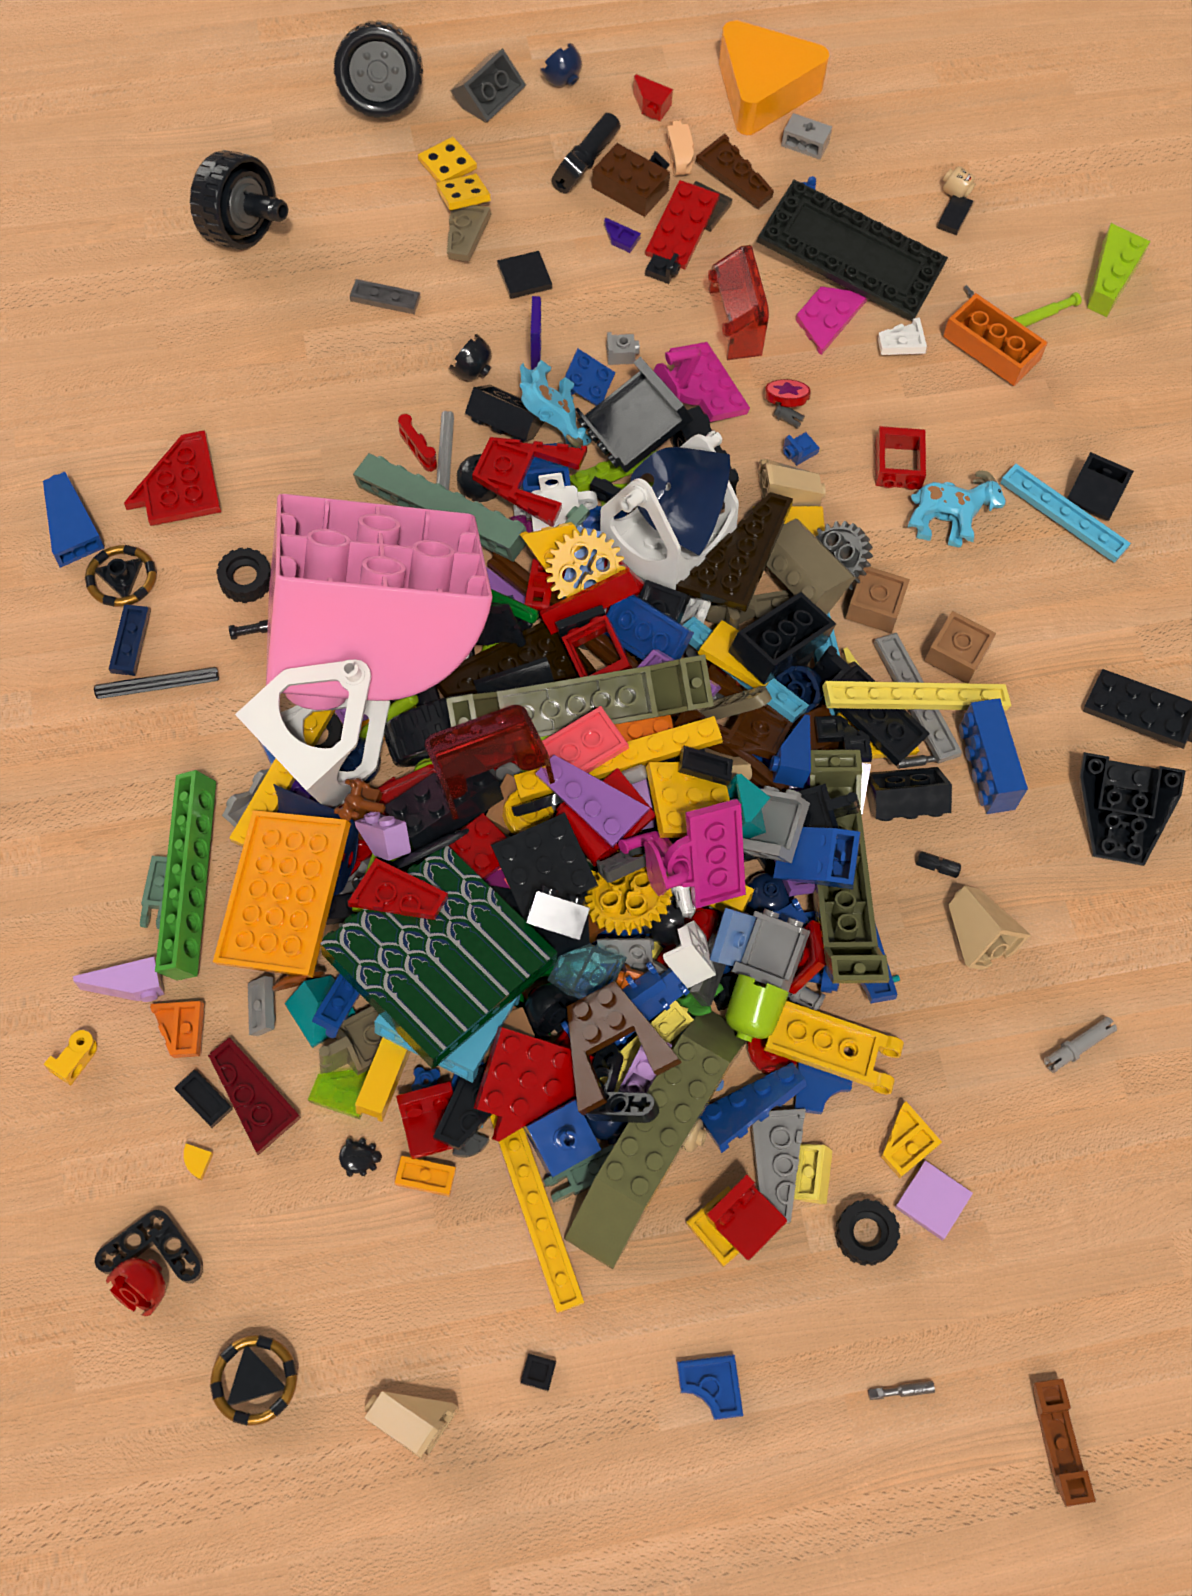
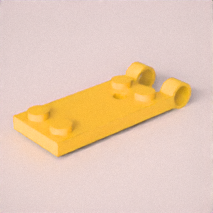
M786 1001L774 1032L766 1040L764 1051L863 1084L879 1094L889 1095L892 1093L895 1079L888 1074L873 1070L878 1050L883 1055L891 1058L901 1057L904 1042L897 1037L888 1036ZM844 1048L852 1049L853 1055L847 1056L844 1053Z

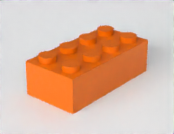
M977 293L948 319L943 337L1013 386L1041 360L1048 344L1047 341Z

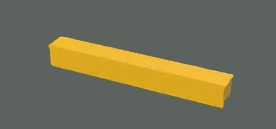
M382 1037L356 1100V1114L362 1115L364 1113L376 1117L377 1121L383 1122L411 1051Z

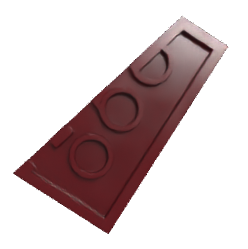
M230 1037L208 1055L257 1155L261 1154L301 1119L294 1108Z

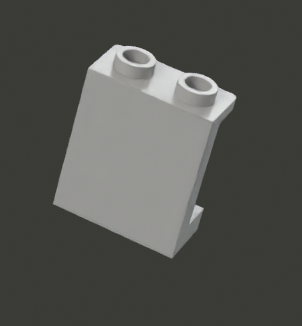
M764 786V789L761 790L771 797L762 808L766 833L749 839L743 838V852L751 856L792 864L810 803L801 798L802 794L797 791L787 789L783 793L774 787Z
M764 909L763 913L754 911L753 916L757 917L742 961L741 963L735 961L732 972L755 978L758 982L768 983L789 992L810 931L803 929L804 923L788 917L787 922L779 920L780 914L767 909Z

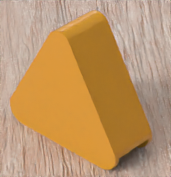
M733 20L727 22L722 30L719 66L736 130L743 135H753L819 95L824 86L829 59L828 49L817 43L742 21Z

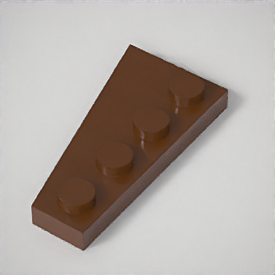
M725 133L696 155V162L757 208H760L773 197L774 190L759 172L755 173L751 168L752 164L748 159L744 160L740 155V150L736 145L732 146L729 142V137Z

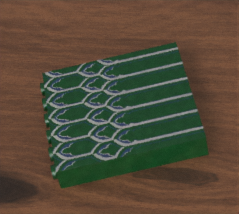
M449 846L426 856L425 860L418 865H412L406 872L448 893V899L435 920L362 909L357 914H351L347 917L339 929L327 933L320 943L321 952L325 959L432 1069L436 1068L554 966L557 959V951L526 923Z

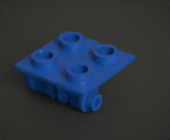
M577 348L565 377L574 383L571 395L577 393L597 406L604 400L616 372Z

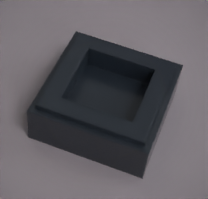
M528 1353L520 1384L549 1392L556 1361Z

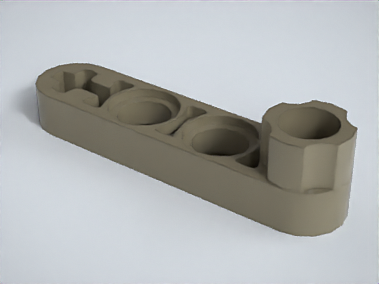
M761 686L713 700V707L698 709V711L707 718L715 716V719L718 720L761 708L769 703L772 697L766 686Z

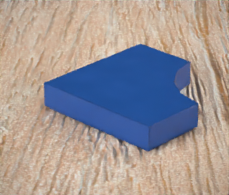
M798 1062L797 1069L805 1078L807 1086L795 1095L794 1109H806L805 1113L821 1115L825 1103L831 1096L839 1092L851 1091L852 1081Z
M735 1355L677 1362L680 1393L693 1394L702 1399L710 1408L713 1420L743 1417Z

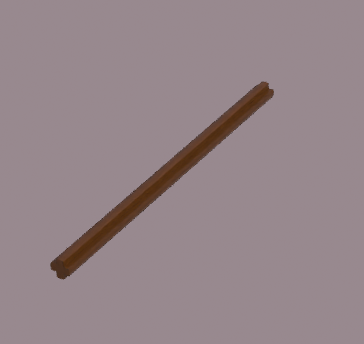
M493 553L492 558L487 562V566L526 597L530 573L516 561L513 562ZM554 592L552 593L550 606L562 601L561 598L558 599L556 597L557 595ZM534 597V600L543 601V598ZM604 633L583 644L608 666L621 659L613 641ZM626 652L633 668H637L641 663ZM693 710V711H695V712H697V713L703 715V714H702L701 712H699L698 710ZM681 713L673 714L671 718L676 721ZM722 744L708 747L713 751L728 756L740 757L750 763L752 778L749 781L757 787L764 789V786H771L783 793L789 789V785L773 782V771H770L767 766L751 753Z

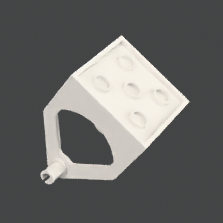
M715 430L706 436L697 434L685 442L681 448L715 452L714 448L722 443V437L719 432L715 434ZM637 478L601 507L600 531L606 534L605 542L610 538L614 540L611 548L620 547L616 555H622L624 557L622 561L636 575L645 580L676 590V585L681 580L684 581L690 575V571L695 566L698 567L706 559V555L728 533H732L737 528L739 502L728 481L724 498L725 512L719 514L708 544L701 555H697L679 544L652 487L645 480ZM667 482L665 488L666 491L670 490L671 484L669 482ZM636 506L645 508L657 531L644 519L638 507L634 511L632 510ZM621 510L627 513L631 512L625 517L614 519V516Z
M354 659L285 669L235 715L308 793L320 804L335 809L351 793L350 785L345 784L346 779L359 778L365 781L377 769L385 733L384 728L387 723L391 703L390 700H367L372 677L371 670L363 661ZM339 681L342 687L348 690L349 697L339 707L329 710L346 708L341 740L332 748L309 746L306 744L304 737V720L312 712L327 710H312L296 705L293 708L280 712V694L292 685ZM365 714L369 717V725L362 763L354 771H339L344 760L358 744L363 715Z

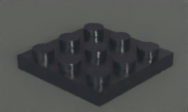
M565 813L491 845L523 917L533 887L540 889L541 884L557 889L559 891L558 895L566 897L567 893L579 896L598 887Z

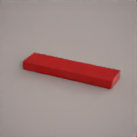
M628 567L541 610L540 615L552 635L557 632L556 621L602 605L605 609L639 592L640 589Z

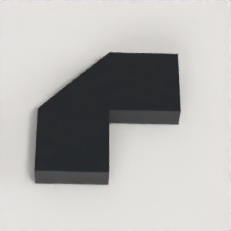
M842 716L815 717L818 743L843 742L844 750H860L862 762L872 761L869 735L862 730L858 731Z

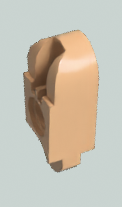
M681 120L671 121L670 126H667V149L674 176L691 174L694 143L689 125L682 124Z

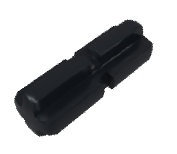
M923 851L917 857L916 864L920 867L932 871L937 869L939 873L957 878L960 874V863L945 858L940 860L939 856Z

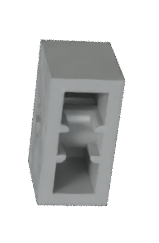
M793 113L784 129L781 146L821 160L830 142L832 126Z

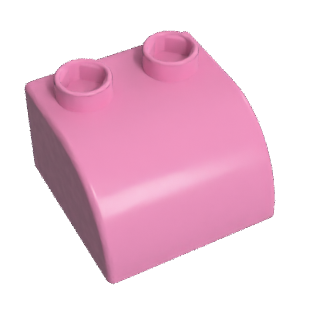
M278 495L268 598L266 686L285 669L354 659L363 661L371 670L372 677L367 696L368 701H389L414 696L437 685L461 665L477 643L485 627L493 598L475 516L468 513L301 495ZM339 681L292 685L282 692L293 704L312 710L337 708L349 697L348 690L343 688Z

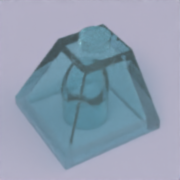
M587 944L561 955L547 980L567 995L582 999L615 981L627 957L593 944Z

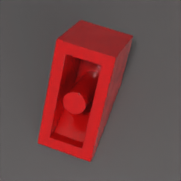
M635 74L633 94L641 113L661 122L672 106L673 89Z

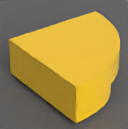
M186 1143L183 1153L185 1165L195 1178L202 1181L213 1154Z

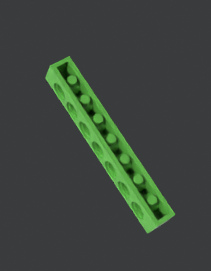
M197 770L178 774L175 779L155 972L176 981L198 976L216 781Z

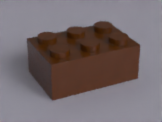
M619 143L613 146L592 171L593 189L643 217H646L669 191L670 171Z

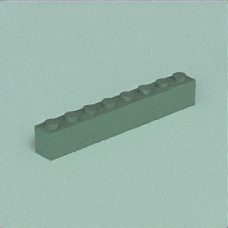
M368 453L353 473L359 488L396 506L474 515L481 546L513 562L526 545L519 535L522 532H526L525 525L520 521H512L501 512H493L485 508L480 502H472L458 492L453 493L439 483L434 484L426 480L420 474L415 475L408 472L401 465L396 466L389 463L382 456L377 457Z

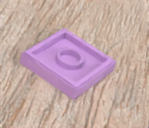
M925 1160L895 1208L943 1241L973 1193Z

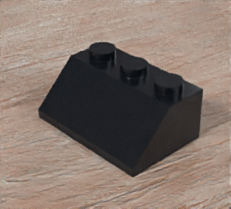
M493 385L473 387L465 411L466 415L471 416L473 422L491 425L493 431L511 434L512 439H518L522 443L534 439L544 421L529 412L522 403L521 398Z
M547 657L474 680L477 694L551 683L554 682Z
M938 767L872 772L869 774L867 797L870 811L875 819L880 821H891L893 818L898 817L915 819L922 815L940 817L952 811V784Z

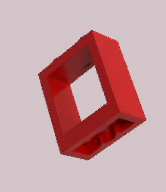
M879 426L875 440V486L907 488L910 490L921 489L926 478V429ZM885 448L916 450L917 470L885 468Z
M607 615L597 616L591 619L589 624L581 628H573L567 635L561 637L580 677L633 669L615 628ZM608 631L621 659L588 675L576 647Z

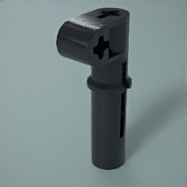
M605 113L579 145L574 146L564 158L551 179L556 190L561 193H568L586 169L592 168L594 159L621 127L620 121L615 115Z

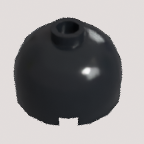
M478 334L474 335L475 342L470 339L455 357L457 361L455 367L452 364L449 366L448 370L460 379L470 381L475 380L479 376L484 378L492 368L489 365L492 359L490 346Z
M474 454L467 457L460 464L457 471L458 490L464 497L466 495L472 498L474 502H487L498 495L473 480L472 473L482 454Z
M674 894L670 897L671 905H666L668 913L659 914L661 922L652 920L651 929L646 925L642 926L643 933L650 934L651 938L660 945L672 946L681 944L677 929L685 926L680 907L673 906L672 901L677 900Z
M548 983L532 989L524 1006V1011L532 1030L540 1038L546 1039L551 1037L548 1033L554 1030L559 1033L564 1030L561 1023L565 1020L568 1022L567 1006L578 1001V999L569 989L556 983Z

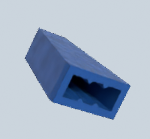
M66 472L53 475L44 480L43 487L51 548L59 567L61 568L104 549L101 538Z

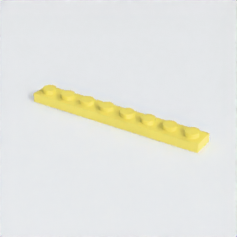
M826 681L822 685L827 708L968 710L972 702L998 698L1001 699L1004 710H1008L1012 706L1006 684Z

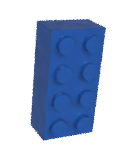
M1001 699L972 702L964 714L961 724H959V735L965 741V755L972 764V779L979 788V803L981 806H984L986 814L1016 810L1028 787Z

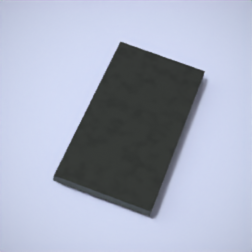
M795 179L790 184L756 241L912 322L948 257L940 252L930 249L920 242L865 216L863 213Z

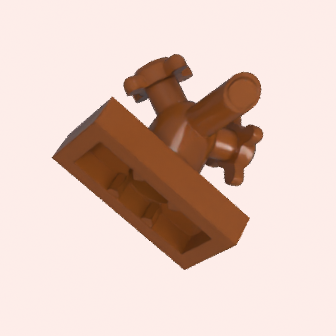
M353 778L345 780V784L351 787V793L345 797L341 808L336 807L334 809V813L339 814L341 819L349 822L352 819L355 822L364 818V815L369 812L383 813L386 807L384 804L379 803L383 795L380 790L370 788V785L365 783L364 780ZM358 831V839L365 841Z

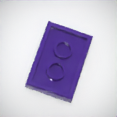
M532 296L531 370H534L541 360L540 296Z

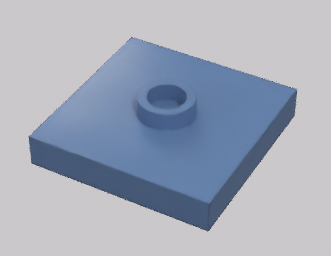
M725 908L710 960L734 966L735 961L741 963L756 917Z

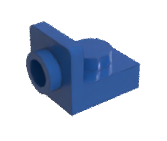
M807 432L794 439L791 435L785 437L783 446L785 456L791 459L796 466L817 455L820 449Z

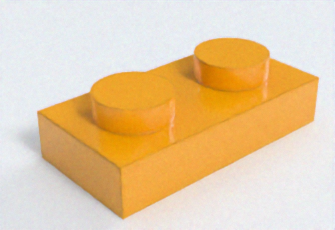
M401 1156L395 1185L450 1197L456 1167Z

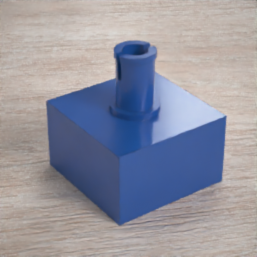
M572 1098L523 1127L547 1175L551 1177L558 1175L602 1150L585 1116L579 1113L577 1101Z

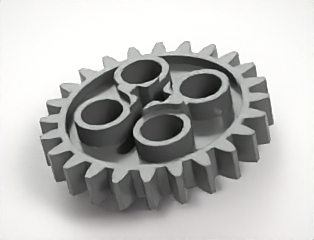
M835 521L833 528L827 523L825 531L818 528L816 538L856 577L854 581L860 583L859 575H867L863 570L864 567L871 566L867 559L873 557L869 552L873 548L869 543L870 538L860 527L858 528L854 523L849 525L846 521L842 525ZM852 583L848 587L850 590L853 589Z

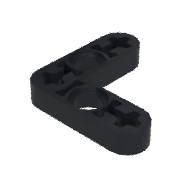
M610 1044L597 1051L592 1065L598 1080L605 1076L608 1077L607 1082L601 1086L607 1103L585 1115L593 1121L633 1123L653 1121L658 1116L660 1109L653 1096L647 1093L614 1092L623 1063V1055L615 1044ZM626 1102L625 1108L622 1111L614 1112V1108L618 1103Z
M153 1210L102 1247L95 1256L96 1268L102 1273L109 1275L121 1262L137 1258L155 1244L176 1276L183 1282L188 1284L194 1283L203 1274L201 1261L170 1217L161 1210ZM153 1219H164L161 1223L163 1227L161 1230L158 1231L156 1228H153L148 1232L151 1236L150 1239H147L146 1235L140 1231L142 1227L147 1231L154 1225ZM134 1234L139 1235L141 1238L140 1246L135 1250L127 1249V1238ZM171 1239H178L181 1242V1248L175 1254H168L166 1252V1244ZM118 1245L120 1246L121 1250L127 1254V1256L124 1258L121 1254H118L116 1257H114V1265L111 1267H109L107 1264L104 1266L102 1265L106 1261L104 1258L105 1255L109 1254L110 1256H114L118 1252H120L115 1248ZM182 1257L190 1265L196 1263V1266L193 1268L195 1273L192 1276L187 1273L182 1274L185 1271V1267L179 1261Z

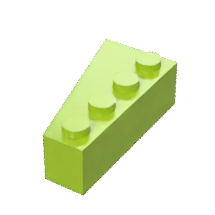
M1110 224L1103 240L1099 263L1087 306L1088 309L1108 317L1141 263L1151 241L1115 224Z

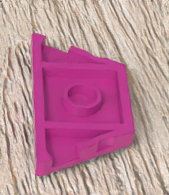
M821 286L798 312L796 322L805 330L808 339L814 341L817 345V352L822 355L868 299L853 291Z

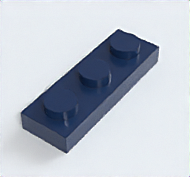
M124 604L110 660V673L136 675L150 616L149 607Z

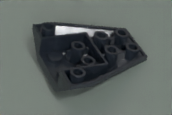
M1083 752L1079 781L1092 857L1145 866L1182 796L1186 770L1164 766L1150 768L1111 761L1109 756Z

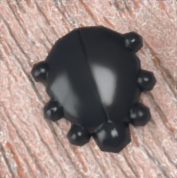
M351 1138L346 1139V1144L340 1150L339 1161L348 1177L353 1176V1173L365 1176L367 1169L376 1170L377 1166L375 1163L381 1161L382 1155L379 1151H374L376 1149L375 1143H371L368 1146L364 1138L354 1142Z

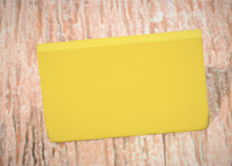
M800 1145L794 1200L816 1204L827 1203L832 1150L826 1145Z

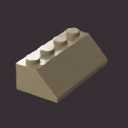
M798 519L783 525L766 565L794 595L802 592L826 615L856 578Z

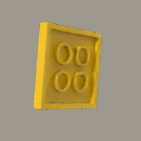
M649 762L646 766V772L660 838H683L687 836L686 812L730 801L727 786L678 772L679 762Z

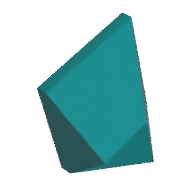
M736 774L727 786L730 801L737 799L741 804L743 838L749 839L766 833L762 808L771 797L742 774Z
M331 975L304 981L285 1002V1006L312 1048L329 1038L325 1034L326 1029L315 1024L312 1020L335 982ZM353 1007L346 1019L356 1014Z

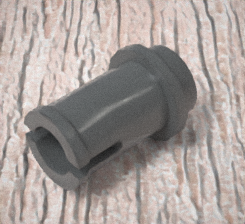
M781 403L774 413L777 416V420L782 419L797 429L801 423L793 418H797L802 422L805 418V415L789 407H783Z

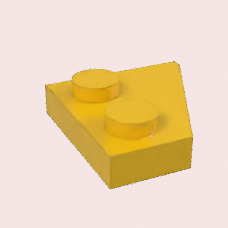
M568 522L557 527L549 526L530 533L527 531L522 532L519 535L545 569L551 566V563L547 562L546 558H553L554 556L549 549H558L556 540L563 543L565 541L564 533L569 538L573 537V529L577 531L578 535L581 534L572 522ZM583 545L576 547L574 553L582 548Z
M906 1101L899 1110L881 1158L900 1179L937 1148L942 1141Z

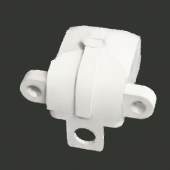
M562 473L540 475L538 479L541 490L531 492L562 503V509L554 527L568 520L566 515L574 506L579 507L583 504L590 510L598 505L595 492H578L577 488L573 485L564 486ZM550 479H555L558 481V483L555 485L545 484V482ZM513 505L515 516L526 515V519L532 518L533 532L549 527L548 524L518 506Z

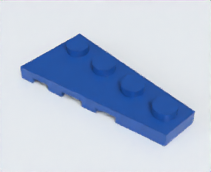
M792 1062L708 1105L700 1119H702L705 1129L720 1152L723 1153L729 1148V1142L736 1137L740 1139L748 1133V1127L757 1120L760 1122L765 1120L769 1116L771 1109L775 1106L781 1107L807 1086L806 1080Z

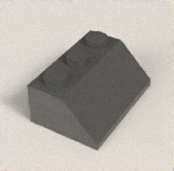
M502 48L489 54L450 91L462 109L486 123L515 97L526 84Z

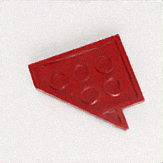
M205 430L182 434L124 501L126 510L146 507L150 526L221 512Z
M498 1027L474 1109L498 1116L492 1140L499 1142L576 1096L571 1049ZM589 1055L590 1060L593 1064L594 1057Z

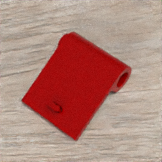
M619 768L615 769L603 780L604 783L650 808L622 839L634 837L656 817L655 812ZM564 802L557 808L556 811L558 813L556 816L563 813L566 814L583 853L594 866H597V860L603 861L620 849L618 843L612 848Z

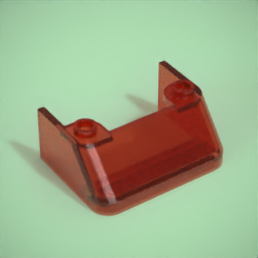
M744 245L713 264L712 269L708 271L709 293L720 292L726 313V322L722 323V333L728 339L727 360L762 356L769 319L768 303L753 248L751 245Z
M511 705L434 733L425 741L428 757L453 820L458 819L453 799L459 798L466 793L468 789L466 778L515 761L517 766L525 771L542 767L549 783H555L548 752L527 710L521 705Z

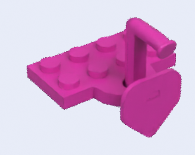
M708 342L670 348L669 352H665V358L670 366H675L674 369L670 372L664 363H658L653 370L682 403L699 405L703 412L707 414L710 422L746 415L750 410L749 405Z
M737 799L686 812L687 836L677 840L674 844L671 843L669 838H660L658 831H652L625 840L620 839L618 842L619 848L624 854H628L632 849L645 846L648 879L658 896L664 895L668 889L677 886L691 887L692 904L695 908H700L746 895L741 804Z

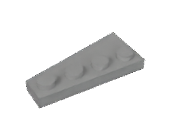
M806 1109L769 1111V1116L762 1122L757 1120L751 1125L758 1191L787 1219L786 1224L791 1222Z

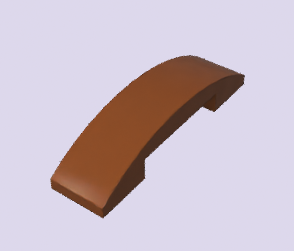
M1064 1379L1035 1382L1034 1393L1040 1428L1050 1467L1065 1507L1095 1503L1096 1499L1088 1470L1084 1471L1068 1411L1071 1409Z

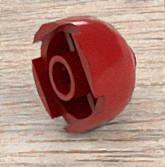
M132 1258L123 1261L106 1279V1284L109 1282L113 1284L110 1291L114 1297L133 1312L136 1310V1306L144 1310L141 1314L142 1316H151L161 1303L166 1291L165 1278L161 1273L162 1268L152 1259L147 1261L141 1258Z

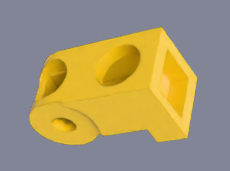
M85 1030L74 1032L69 1038V1045L59 1057L55 1059L50 1055L43 1064L50 1073L70 1086L97 1051L95 1039Z

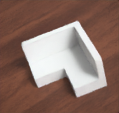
M693 920L677 929L681 944L676 945L675 949L663 954V959L687 988L715 976L716 972L713 961L710 960L711 953L706 935Z

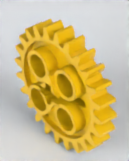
M582 528L581 535H578L577 531L573 529V537L569 538L564 533L565 541L563 543L558 540L555 541L558 549H549L554 556L553 558H546V561L551 563V566L546 567L545 571L552 573L551 576L546 578V581L554 582L550 587L551 591L559 589L556 596L558 599L566 596V599L584 590V583L589 579H593L598 583L626 569L625 566L618 563L624 557L622 555L616 556L620 547L611 548L614 542L612 538L605 542L606 534L604 532L597 537L596 529H592L590 535H588L586 528ZM581 545L585 546L587 551L585 556L576 558L574 556L575 548ZM593 549H596V554L588 564V567L591 569L590 572H584L581 576L580 566L587 565ZM602 557L607 558V567L603 570L597 569L596 561ZM566 568L574 569L575 574L570 580L562 578V572ZM581 576L578 587L574 588V584Z
M643 867L610 883L606 882L597 872L599 880H596L598 887L588 891V896H585V901L588 903L587 906L590 908L588 914L593 923L597 922L599 929L605 927L607 933H610L615 928L617 935H620L623 930H627L628 935H631L633 929H637L639 933H642V926L644 925L651 929L652 920L661 922L659 914L668 913L666 905H671L670 897L673 894L670 888L664 895L658 896L649 882L647 868Z

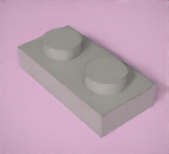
M262 976L248 983L249 1035L260 1036L275 1029L273 977Z

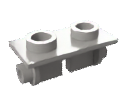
M645 936V938L609 939V937H605V939H597L600 963H648L649 961L653 963L652 950H654V939Z

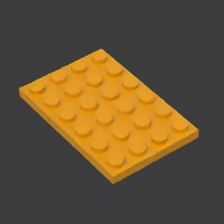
M253 810L213 963L313 978L320 943L322 942L351 825L349 821Z

